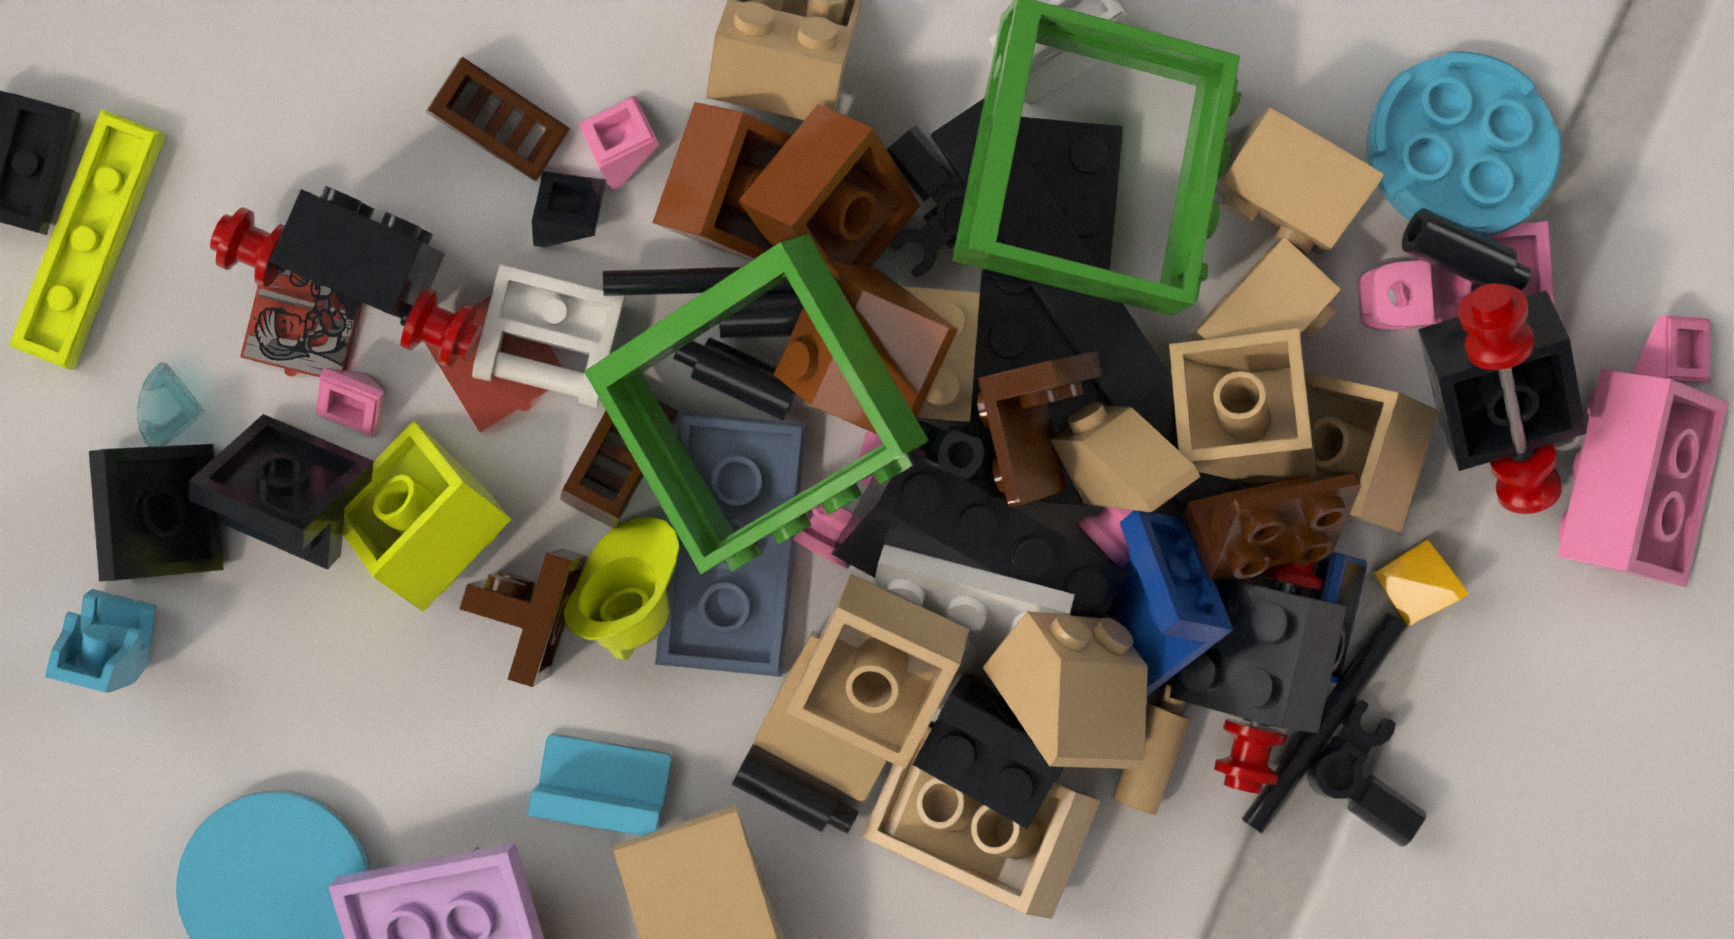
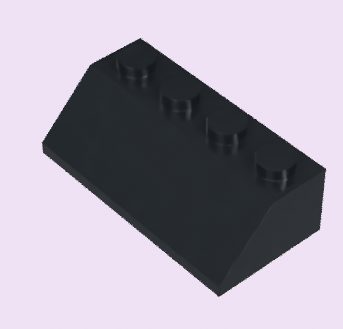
M915 451L908 453L914 463L912 467L880 485L875 476L872 477L855 507L850 521L842 530L831 553L875 578L878 562L885 544L1075 594L1070 615L1104 618L1129 574L1013 507L1010 508L1005 502L963 478L941 470L940 465Z

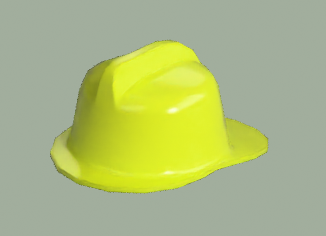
M650 516L628 520L618 525L617 528H613L602 537L590 554L579 581L564 609L565 625L575 636L596 640L601 646L609 649L615 658L620 660L629 659L635 648L644 646L656 638L666 627L670 615L666 589L677 565L680 552L676 531L666 521Z

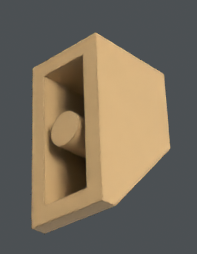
M1284 237L1275 242L1195 327L1189 336L1194 341L1299 328L1300 334L1304 332L1311 338L1337 311L1329 303L1341 289Z
M1101 402L1088 404L1072 413L1067 419L1069 426L1050 439L1083 503L1087 505L1152 512L1200 477L1195 465L1132 407L1103 406Z

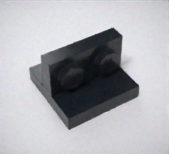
M262 414L189 480V501L217 512V522L328 570L341 556L345 507L372 481L374 461Z
M213 444L113 448L89 451L99 582L224 570L220 523L217 522V512L189 501V480L215 458Z
M965 674L961 676L950 693L933 728L912 764L1026 829L1030 826L1052 784L1057 782L1064 767L1048 765L1001 694Z

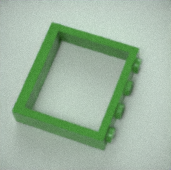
M1014 0L1001 14L952 261L1171 316L1193 306L1195 301H1198L1201 282L1208 279V265L1202 263L1206 239L1211 238L1219 220L1220 204L1218 201H1214L1217 178L1224 174L1231 155V141L1225 139L1228 118L1235 113L1242 95L1241 92L1236 91L1238 85L1236 75L1240 55L1037 0ZM1035 43L1196 86L1160 283L996 242Z
M809 234L779 242L584 371L700 574L724 561L731 572L763 554L757 542L772 534L776 542L780 544L811 526L812 524L806 513L821 504L829 515L862 496L857 483L874 474L880 485L914 465L908 453L929 441ZM788 279L883 444L734 533L642 373Z

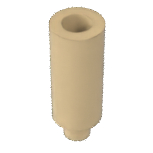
M1166 684L1159 705L1148 703L1146 708L1144 761L1137 769H1123L1113 795L1114 800L1152 815L1157 813L1192 720L1183 715L1187 702L1169 698L1172 686Z

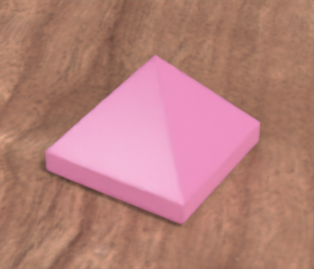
M324 368L320 374L316 414L368 436L375 437L379 430L384 391L368 373Z

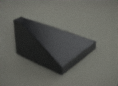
M543 171L531 221L533 246L548 247L595 236L606 180Z

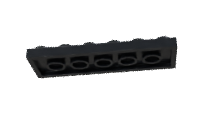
M1021 117L1016 144L1098 267L1110 270L1123 126ZM981 268L971 414L966 430L992 439L991 431L983 425L978 412L977 399L978 394L981 392L978 378L1074 356L1076 353L1026 279ZM1093 379L1081 381L1084 394L1047 403L1054 436L1069 426L1067 419L1072 413L1088 404L1098 402L1099 388ZM1060 459L1066 490L1036 501L1088 506L1083 503ZM963 478L996 498L1006 499V495L998 489L995 479L991 483L981 479Z

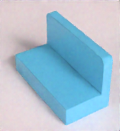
M551 734L546 739L539 784L531 791L527 816L641 836L658 831L661 826L672 757L664 752Z

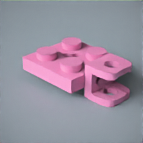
M1548 221L1520 223L1503 233L1490 236L1489 238L1513 248L1517 253V263L1531 269L1530 280L1521 292L1525 296L1547 290L1554 305ZM1418 257L1417 261L1390 263L1369 270L1359 276L1357 283L1360 321L1364 326L1371 329L1398 330L1423 328L1459 317V305L1471 293V285L1475 283ZM1389 288L1395 293V305L1388 298Z

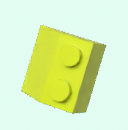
M413 420L374 461L372 481L345 507L343 536L375 579L424 612L441 593L451 586L454 579L475 557L495 540L498 533L512 519L486 487L422 426Z

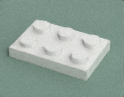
M885 544L878 562L874 585L970 629L957 673H966L988 680L991 679L983 669V666L1027 611L1070 615L1075 595Z

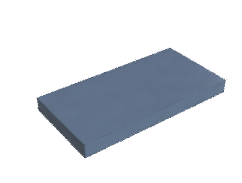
M680 412L678 437L734 533L800 494L807 424ZM669 520V525L674 529L673 525ZM771 534L757 542L763 554L731 572L724 561L700 574L678 536L680 544L678 561L666 589L670 615L666 627L658 635L655 665L782 677L795 541L793 539L795 535L778 544Z

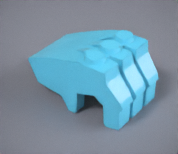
M91 589L83 596L81 615L69 611L65 615L62 632L51 649L45 677L105 693L135 683L148 666L156 605L142 601L134 602L130 598L118 595L111 596L110 593Z

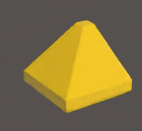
M1428 539L1423 540L1372 572L1403 623L1407 626L1469 595L1463 584Z

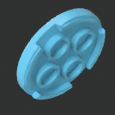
M1447 52L1445 56L1432 58L1414 65L1406 71L1403 70L1387 86L1377 102L1367 131L1368 162L1370 166L1384 174L1378 184L1383 196L1409 221L1417 211L1426 208L1487 237L1503 233L1523 222L1549 194L1558 176L1562 159L1561 131L1555 127L1549 109L1535 91L1537 85L1523 72L1509 63L1492 56L1474 52Z
M283 790L262 791L240 797L224 805L211 814L196 829L188 841L179 863L176 880V898L179 914L190 939H344L328 886L338 876L370 870L369 861L360 839L355 837L351 829L338 815L324 806L325 803L302 793Z

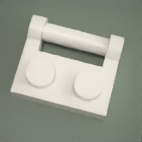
M500 264L473 365L472 377L492 382L495 376L578 397L579 405L597 409L600 399L585 373L500 352L504 334L587 354L589 355L586 366L587 370L611 354L625 297L604 296L602 290Z

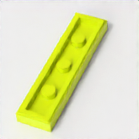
M100 110L9 342V347L63 368L75 370L166 138L165 134L105 110Z

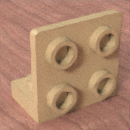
M812 630L754 738V743L756 746L858 801H864L881 773L886 760L786 714L787 708L821 636Z

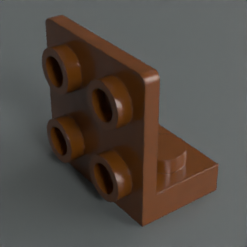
M1097 351L1050 360L978 378L981 389L977 399L978 412L983 425L991 431L996 452L993 460V475L998 489L1006 495L1010 508L1025 505L1066 490L1060 458L1050 440L1054 437L1047 403L1082 395L1084 392L1081 381L1102 376Z
M1356 473L1314 482L1307 475L1188 501L1184 517L1211 580L1229 576L1247 579L1263 573L1269 567L1295 561L1299 565H1308L1318 562L1332 553L1362 485Z

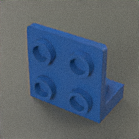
M1134 510L1119 522L1129 547L1130 561L1122 570L1129 574L1106 614L1107 617H1118L1119 623L1132 635L1133 647L1148 666L1147 695H1149L1233 631L1216 584L1209 577L1186 520L1157 512Z

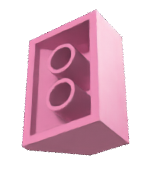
M1600 369L1597 385L1591 391L1587 402V415L1589 418L1586 429L1587 434H1585L1583 446L1578 451L1573 463V478L1575 481L1568 510L1563 514L1559 524L1558 536L1560 546L1557 556L1595 567L1686 587L1729 402L1672 379Z

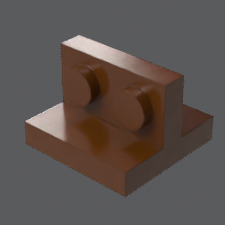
M566 549L546 552L534 592H532L535 585L534 581L502 571H498L497 575L488 574L486 579L467 584L460 610L523 629L507 680L534 687L550 676L565 628L564 609L579 581L586 559L585 555Z

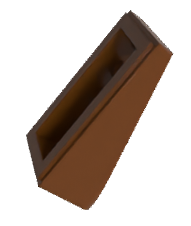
M464 57L457 61L425 111L456 133L535 182L570 130L568 126ZM470 81L478 86L479 89L463 114L459 116L451 108ZM492 95L500 100L501 103L482 131L473 125V122ZM514 109L522 114L523 117L505 145H503L494 138ZM536 123L543 127L545 131L527 159H525L516 152Z
M658 400L672 424L678 410ZM605 411L565 483L560 500L609 527L617 528L644 475L631 452L607 440L610 432L621 435L609 414ZM598 454L629 470L630 473L627 479L594 463ZM588 478L617 493L615 501L583 486L585 479Z

